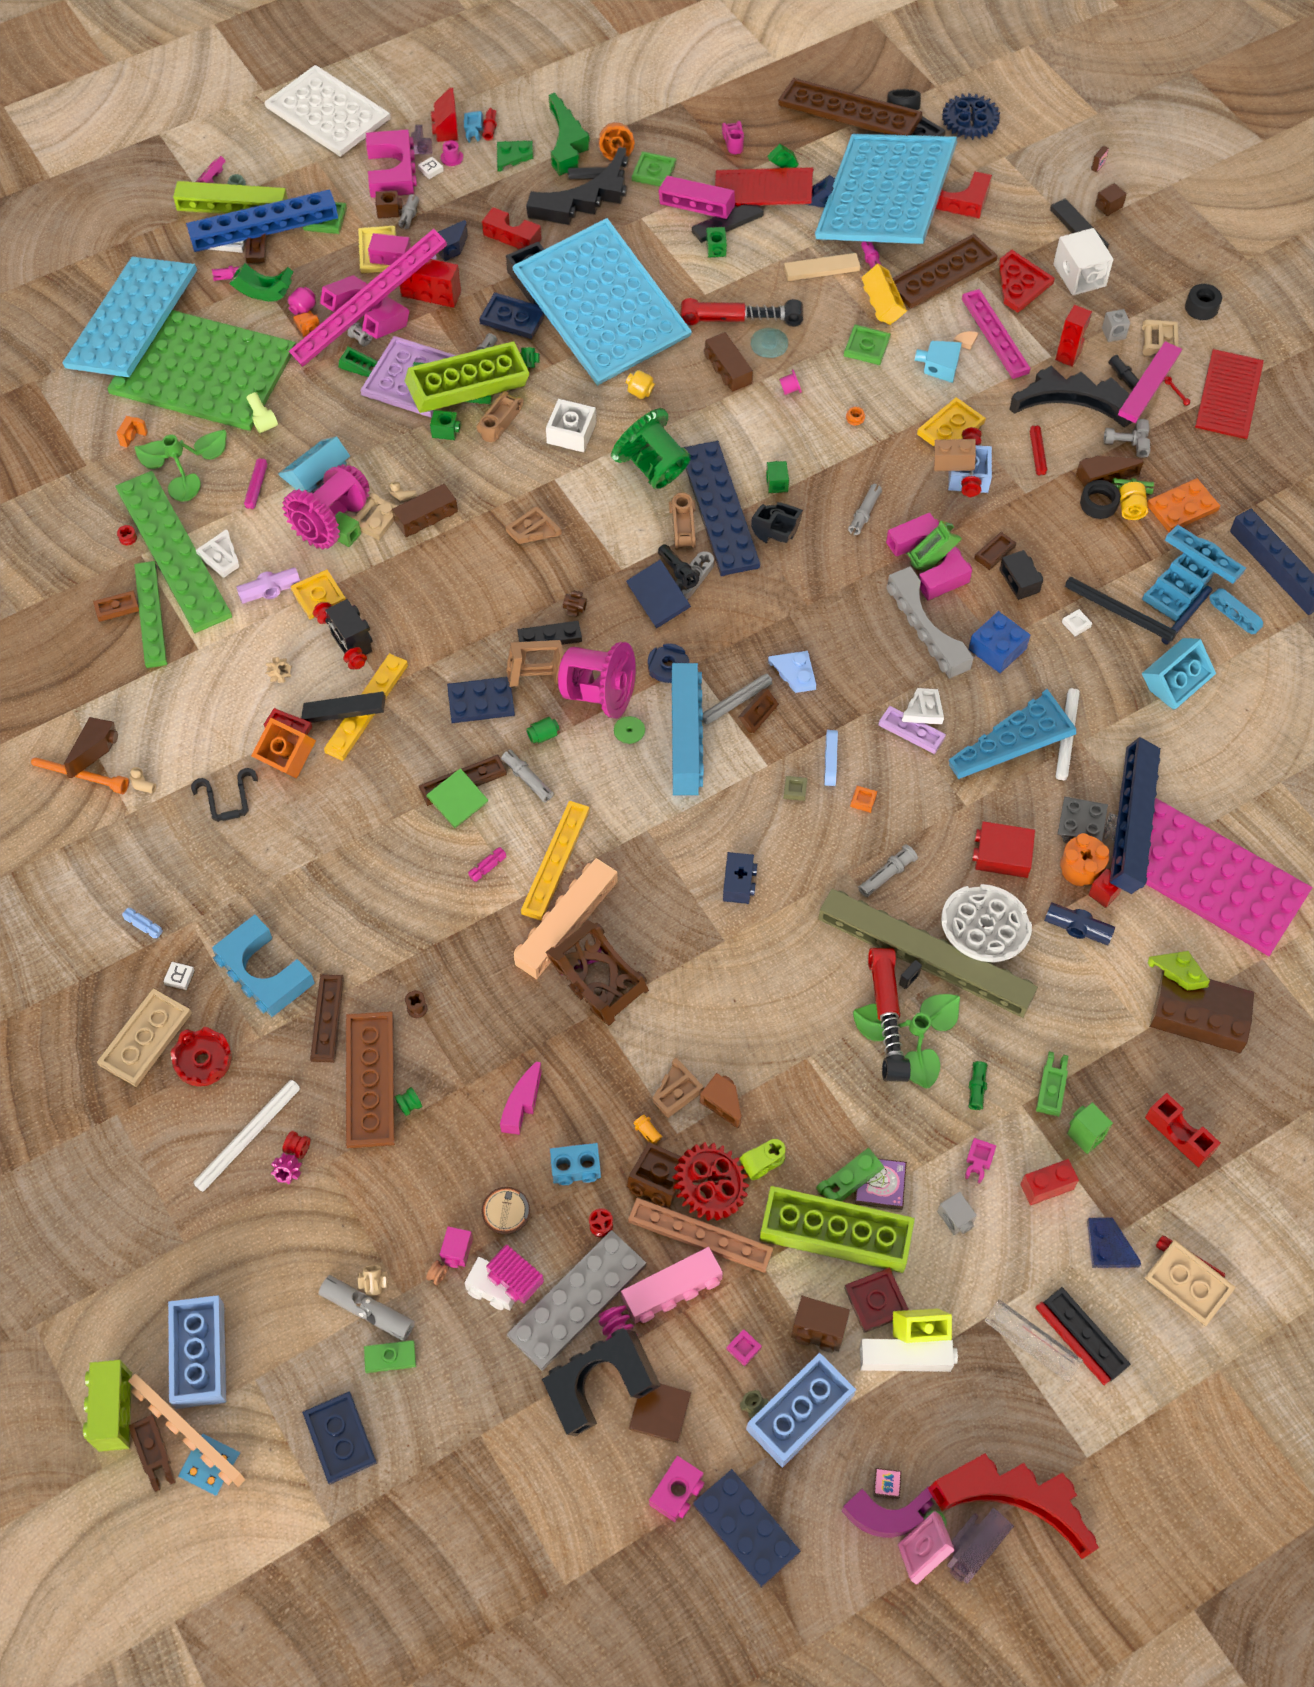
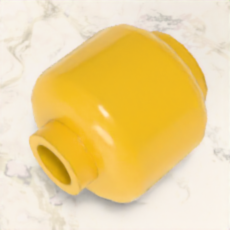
M637 370L634 374L630 373L625 382L628 384L627 391L640 399L649 398L655 387L653 377L641 370Z

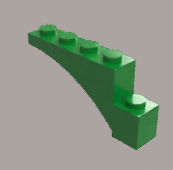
M554 92L549 94V109L558 124L559 136L554 150H551L550 153L551 165L558 175L561 176L568 173L569 168H578L579 154L589 150L590 136L587 131L583 130L580 122L573 117L571 110L566 108L563 100Z

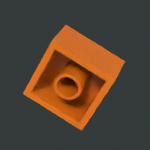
M270 718L251 756L297 779L316 740Z

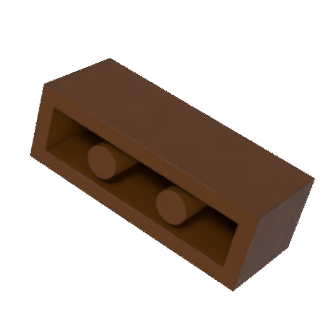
M726 332L705 340L704 355L707 360L712 362L715 372L721 375L725 386H728L733 392L752 384L753 370Z
M445 483L392 509L394 522L405 537L416 534L420 530L432 526L458 512L457 500Z

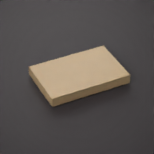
M1175 1239L1144 1278L1205 1327L1236 1288Z

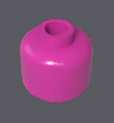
M307 287L296 288L288 297L289 310L295 315L308 313L316 305L315 294Z

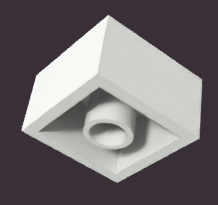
M558 399L546 426L547 443L585 452L596 425V408Z

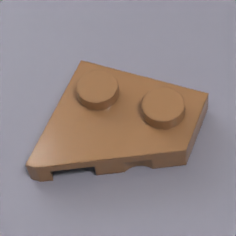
M537 506L506 526V532L518 544L556 537L562 534L561 528Z

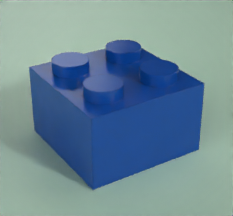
M998 611L972 634L968 650L1001 674L1027 649L1031 634Z

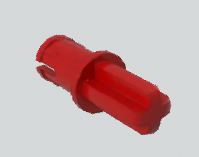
M492 108L486 111V117L483 121L484 130L482 136L487 141L494 138V129L497 127V112Z

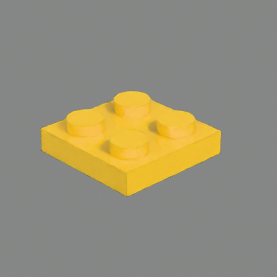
M327 569L290 586L292 593L309 620L315 618L313 610L318 603L329 602L334 606L346 600Z

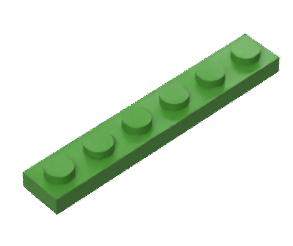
M155 561L134 564L146 668L167 665L157 566Z

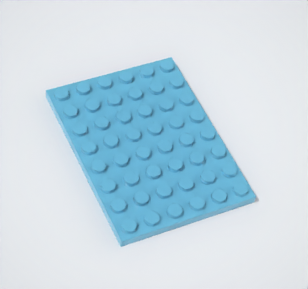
M852 134L833 184V192L828 197L816 229V239L924 244L957 145V137Z
M608 218L513 265V271L597 386L691 336L692 331Z

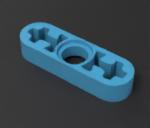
M1219 588L1210 595L1211 604L1249 634H1256L1263 627L1262 619L1226 590Z

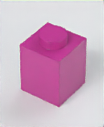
M447 1226L440 1251V1257L444 1264L452 1268L466 1266L473 1241L471 1231Z

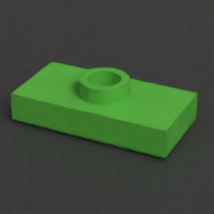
M414 1340L364 1346L365 1372L373 1373L416 1367Z

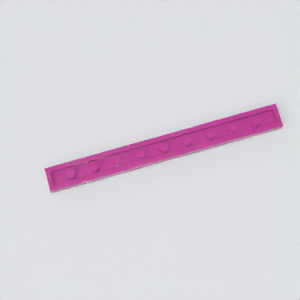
M432 229L290 349V354L302 367L305 366L363 317L365 313L370 311L447 246L446 241L435 229Z

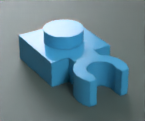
M482 111L464 113V130L468 142H471L472 136H475L477 141H480L481 137L478 131L483 130Z

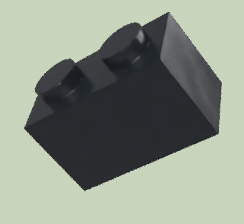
M1024 550L1002 557L999 570L1018 600L1040 593L1043 576L1036 570L1032 558L1028 557Z

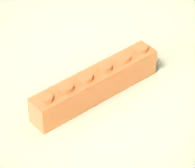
M597 858L591 864L588 863L584 867L579 879L572 881L568 892L557 899L552 911L545 913L541 924L530 931L525 943L517 946L514 951L515 965L535 979H538L551 963L546 951L551 947L556 948L582 926L584 921L587 920L617 884V871Z

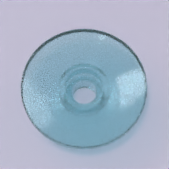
M763 328L752 335L750 344L752 350L757 355L765 358H775L787 350L788 338L778 329Z

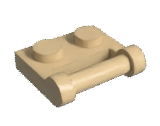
M1143 321V355L1151 356L1157 354L1165 341L1178 347V322ZM1152 330H1157V344H1152Z
M370 493L365 506L351 518L359 522L361 532L380 540L394 522L392 509L397 506L379 498L375 493ZM376 506V510L365 523L361 522L371 508Z

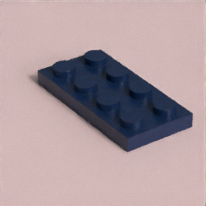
M733 1469L693 1502L696 1510L761 1588L801 1552Z

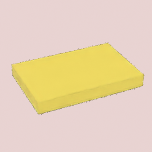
M395 226L358 228L360 272H383L390 265L370 263L368 247L373 233L396 236Z

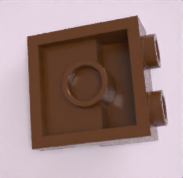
M648 1142L628 1177L627 1188L635 1196L645 1195L651 1198L652 1202L658 1206L666 1205L670 1207L680 1190L673 1187L679 1182L673 1179V1175L678 1173L674 1167L679 1163L678 1159L681 1156Z

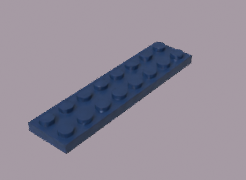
M719 441L681 447L685 448L691 455L690 462L685 469L720 575L725 576L759 569L760 561Z

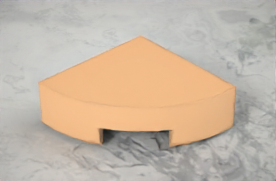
M973 331L962 332L954 338L953 342H961V347L971 350L978 338V333Z

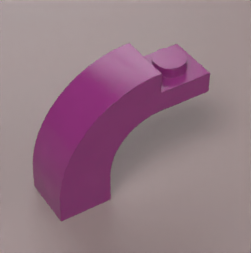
M927 1487L906 1507L889 1510L877 1505L861 1489L843 1506L842 1513L856 1527L868 1534L884 1538L899 1537L912 1532L925 1520L919 1512L924 1515L934 1505L932 1501L933 1496Z

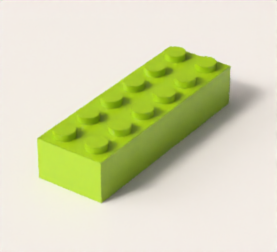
M513 341L409 367L404 381L419 413L523 387L530 373Z
M771 1186L760 1241L877 1268H890L891 1271L904 1273L915 1218Z

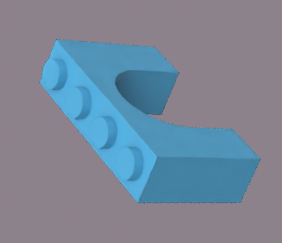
M253 915L212 947L215 954L213 959L220 968L224 966L228 970L227 975L234 983L238 981L242 985L241 990L248 998L253 997L257 1001L255 1005L263 1014L267 1012L273 1017L314 985L315 982L312 974L298 959L270 978H256L247 973L246 966L250 957L273 939L269 928L256 915Z

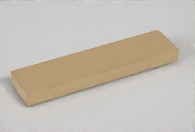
M850 253L784 263V271L787 281L860 271V263L857 254Z

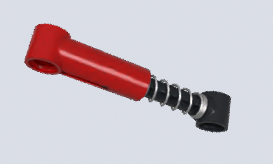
M686 298L681 302V318L687 325H695L698 322H745L747 318H752V320L754 318H759L760 320L762 318H767V320L770 318L777 320L779 318L787 325L795 327L803 323V303L797 299H791L785 305H779V307H774L773 305L771 307H766V305L763 307L758 305L756 307H747L745 303L698 302L694 298Z
M870 948L868 952L869 970H872L877 1016L882 1021L881 1027L884 1029L882 1035L885 1037L883 1043L886 1046L884 1049L886 1055L882 1062V1078L884 1081L908 1082L911 1075L910 1060L904 1057L900 1049L902 1043L899 1041L901 1035L898 1034L900 1027L897 1026L901 1013L894 969L896 963L895 950L892 948Z

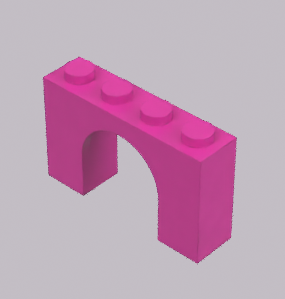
M409 130L366 133L368 159L394 158L401 162L398 166L391 169L368 171L371 198H375V192L398 191V196L414 194V187L417 186L416 175H413L416 174L415 162H412L415 161L414 149L411 150V148H414L413 137H409Z
M352 275L323 286L320 304L335 312L363 289L367 283ZM386 296L371 309L372 311L365 313L362 330L378 339L407 326L409 309Z
M929 512L888 530L886 543L896 557L915 549L939 525V522ZM954 547L943 557L944 562L919 574L921 581L919 590L927 601L970 582L972 567L964 560L957 547Z

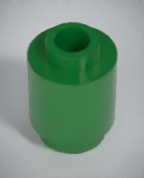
M549 716L530 724V727L526 728L527 735L532 744H540L558 736L557 731L560 730L557 721Z

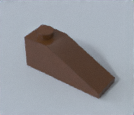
M1094 456L1079 462L1076 475L1084 487L1095 480H1104L1112 483L1113 478L1127 479L1140 475L1144 461L1136 458Z
M89 717L64 762L68 778L75 777L110 751L113 743L115 744L118 739V732L113 721Z

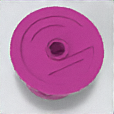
M619 642L612 646L608 652L570 647L564 653L558 670V687L562 697L569 700L600 703L605 715L614 719L621 717L627 709L635 684L636 662L631 645L627 642ZM593 670L601 671V674L594 681Z

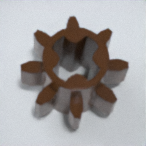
M574 590L571 594L565 595L563 609L568 610L567 615L576 617L579 613L585 612L587 598L582 597L583 592Z

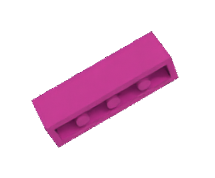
M667 176L658 189L659 200L662 205L724 219L728 218L735 206L734 190Z

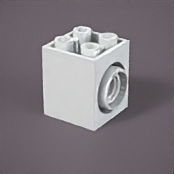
M1091 228L1060 237L1053 265L1073 296L1105 287L1113 263V257L1095 229Z

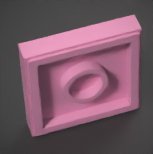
M936 1511L931 1513L898 1544L909 1578L916 1585L954 1551L943 1519Z

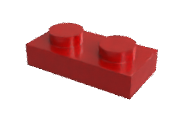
M273 708L264 722V728H266L270 718H273L306 735L312 729L311 722Z

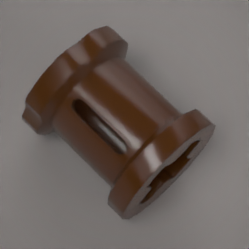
M414 990L405 996L409 1016L417 1019L427 1013L428 1008L422 992Z

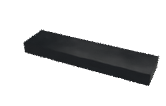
M1066 198L1050 206V211L1072 234L1093 228ZM1097 232L1098 236L1108 249L1109 243Z
M744 204L734 208L727 219L713 217L692 226V233L702 243L706 241V228L725 227V232H728L763 217L764 211L759 205Z
M382 691L303 703L301 719L314 723L384 713L386 695Z
M1063 1287L1043 1302L1111 1378V1382L1131 1365Z

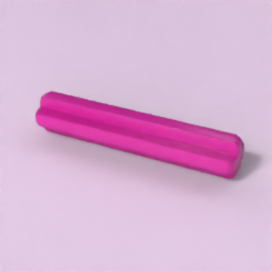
M258 458L256 460L244 500V505L247 509H254L268 465L266 459Z

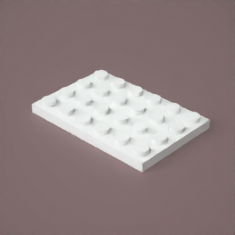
M316 65L265 101L266 108L340 157L365 139L366 133L374 132L391 119L389 112Z

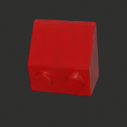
M453 87L449 88L434 102V111H431L432 122H435L432 123L433 135H436L437 142L458 141Z

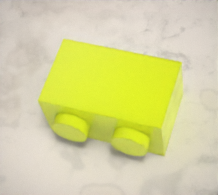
M938 1308L893 1311V1337L905 1343L952 1340V1314Z

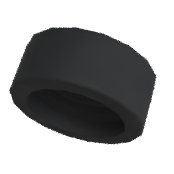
M912 89L892 90L887 93V102L919 110L921 93Z
M1095 480L1084 487L1080 505L1088 516L1105 519L1114 515L1117 511L1121 495L1119 489L1114 484L1104 480ZM1097 493L1103 494L1112 503L1109 505H1097L1089 499V496Z

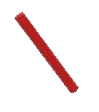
M1040 1302L1035 1309L1103 1386L1110 1382L1111 1378L1043 1302Z

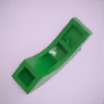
M244 263L235 271L229 284L253 299L267 302L277 301L285 296L292 282L290 278L294 271L287 267L277 276L270 277L256 272Z

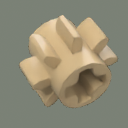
M273 657L272 662L266 663L267 671L265 674L271 677V682L278 680L279 683H284V677H291L290 671L292 666L287 663V658L279 659V657Z
M369 1265L363 1268V1273H358V1289H364V1294L370 1296L378 1295L383 1292V1288H387V1271L381 1272L380 1266Z

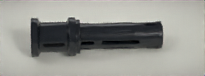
M667 544L661 545L658 549V554L674 570L675 577L682 580L685 588L695 587L699 582V575L691 570V566L688 563L682 562Z

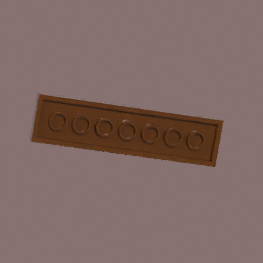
M797 78L792 79L778 99L779 106L886 135H912L923 115L922 111Z

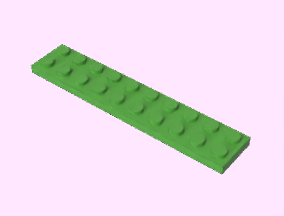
M153 471L116 485L115 487L194 634L232 618L227 604L202 559L196 553L192 541Z

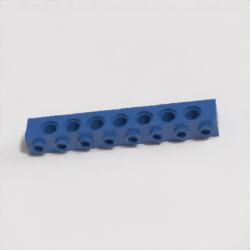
M329 189L188 222L186 225L193 250L197 252L244 241L249 237L251 239L261 237L262 234L269 235L337 219L338 215L334 198Z

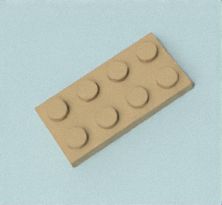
M152 989L97 1061L98 1065L137 1087L192 1014L191 1010L161 992Z

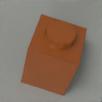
M716 1073L700 1093V1103L736 1128H739L742 1116L736 1085H734V1082L729 1077Z

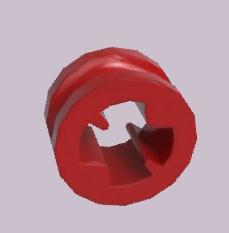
M124 525L117 530V536L122 545H132L136 542L137 535L132 526Z

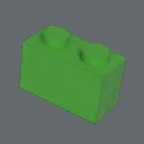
M1093 1102L1087 1107L1081 1106L1073 1114L1074 1118L1069 1122L1071 1127L1067 1133L1086 1154L1090 1153L1105 1139L1113 1124Z

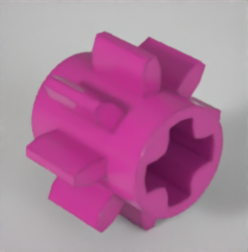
M282 1153L280 1158H275L271 1164L274 1167L271 1174L278 1180L277 1182H287L289 1185L293 1179L297 1180L301 1174L299 1168L302 1163L298 1162L295 1155Z

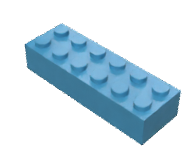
M672 663L673 796L699 795V787H703L702 672H698V663Z

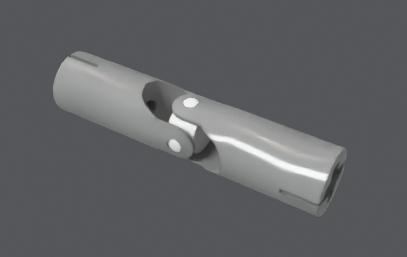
M331 1275L326 1277L319 1289L320 1296L369 1321L371 1324L402 1341H405L413 1330L415 1321L375 1301L373 1298Z

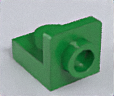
M779 144L767 156L770 162L780 168H796L799 165L794 152L782 144Z

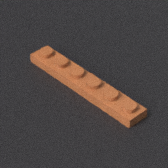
M636 1198L628 1218V1223L701 1250L709 1247L715 1255L764 1273L774 1249L773 1247Z

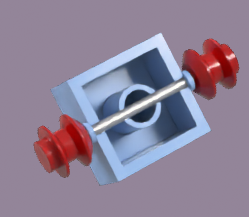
M969 427L962 432V439H975V470L949 471L948 490L961 491L967 497H975L981 492L988 493L992 478V446H980L982 433L977 428Z

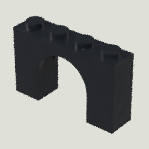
M625 1328L614 1331L610 1339L605 1342L602 1340L590 1346V1351L585 1354L579 1353L569 1359L570 1363L563 1367L560 1365L548 1371L549 1375L542 1379L566 1435L577 1436L597 1424L584 1391L586 1378L595 1366L604 1362L614 1365L619 1371L630 1397L640 1399L661 1386L635 1331Z

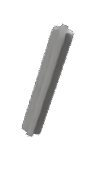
M764 674L703 713L704 723L710 724L759 693L762 689L770 686L772 678L768 674Z

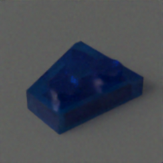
M1088 1218L1087 1227L1092 1268H1139L1141 1266L1140 1259L1113 1218Z

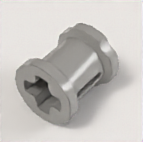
M355 322L348 328V336L357 339L360 345L367 346L373 337L362 330L363 327H361L359 322Z

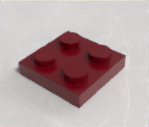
M890 1268L844 1286L864 1333L893 1322V1311L909 1310Z

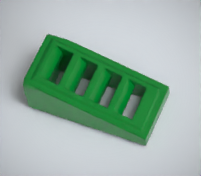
M348 346L339 359L338 367L369 377L372 372L369 368L371 366L375 367L378 361Z

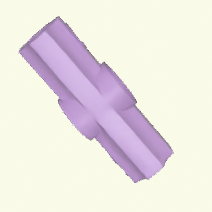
M295 567L275 574L263 572L257 577V580L236 586L242 604L262 597L266 599L276 598L282 590L291 588L290 586L300 582V578Z

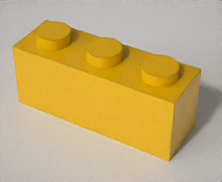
M878 263L862 277L863 288L869 294V302L875 308V316L880 322L884 321L891 325L907 312L888 269Z

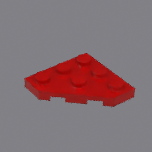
M1012 249L999 260L1003 304L1017 313L1054 284L1055 278Z

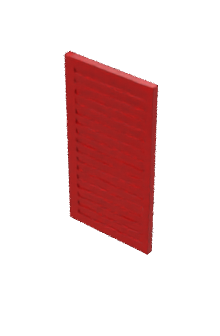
M814 168L716 170L715 186L734 190L735 206H742L744 204H811Z
M1213 349L1195 428L1248 439L1264 360Z

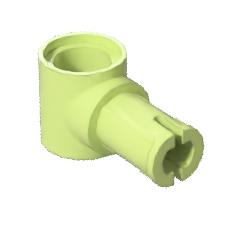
M255 392L248 395L247 400L254 412L252 419L257 431L262 433L278 426L274 413L271 409L268 410L267 407L263 406L258 394Z

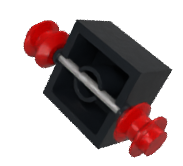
M348 599L334 606L329 602L318 603L313 610V616L317 618L319 624H329L330 633L343 651V660L348 663V668L352 670L362 668L367 660L366 655L372 652L371 643H373L368 632L370 627L365 619L361 620L356 605L352 606Z

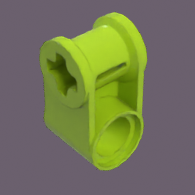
M771 1139L759 1147L747 1151L740 1157L739 1161L752 1181L761 1178L784 1163L785 1145L782 1141ZM771 1151H774L775 1153L779 1152V1155L776 1156L774 1153L771 1154Z

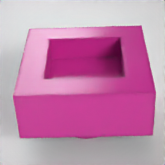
M743 1329L727 1346L726 1350L745 1367L762 1349V1346Z

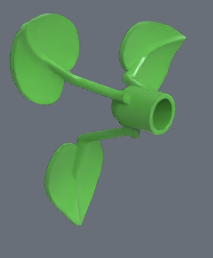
M220 430L204 435L195 442L194 449L186 445L183 440L179 441L175 435L171 434L165 436L162 441L135 446V452L142 465L149 469L159 468L165 463V458L173 457L182 477H177L170 482L168 492L177 501H189L198 494L201 482L196 474L185 475L178 459L183 453V447L195 455L201 454L204 459H214L224 452L227 433L225 430Z
M952 994L931 996L923 1001L920 1013H917L912 1020L907 1019L905 1022L897 1024L900 1028L909 1026L910 1032L918 1036L917 1052L910 1051L904 1057L908 1058L911 1064L909 1080L923 1088H930L936 1082L940 1072V1060L935 1051L932 1049L921 1051L924 1034L930 1026L938 1031H947L955 1026L959 1016L960 996ZM869 1004L853 1011L855 1024L863 1036L872 1041H883L885 1039L882 1035L884 1031L881 1027L882 1021L877 1016L876 1004Z

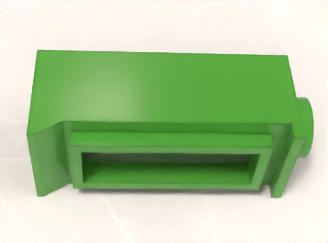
M940 521L939 525L912 552L907 553L915 569L924 571L932 569L962 540L961 536L950 532L954 528L953 524Z

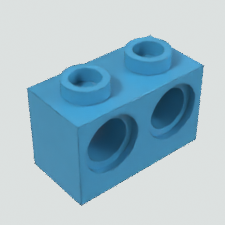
M597 1143L550 1148L553 1184L558 1183L564 1186L570 1185L574 1181L590 1183L601 1178ZM585 1161H591L594 1163L593 1166L589 1168H585L582 1166V1163ZM561 1164H568L570 1166L565 1171L558 1169V1166Z

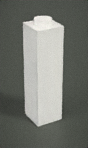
M862 1339L860 1343L861 1370L951 1372L954 1364H957L958 1352L957 1348H953V1340L905 1343L899 1339Z

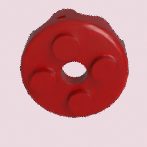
M203 1027L198 1031L186 1029L180 1033L178 1042L171 1049L172 1067L177 1076L189 1085H211L219 1081L229 1070L232 1058L231 1049L225 1036L211 1028ZM199 1055H208V1059L206 1062H196V1059Z

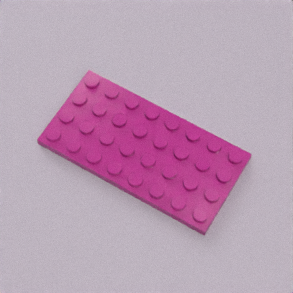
M1155 798L1146 885L1270 956L1313 887Z

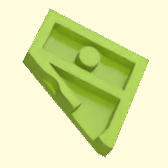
M1189 951L1150 956L1147 964L1150 967L1158 966L1165 971L1164 976L1177 982L1179 986L1187 991L1207 988L1210 980Z

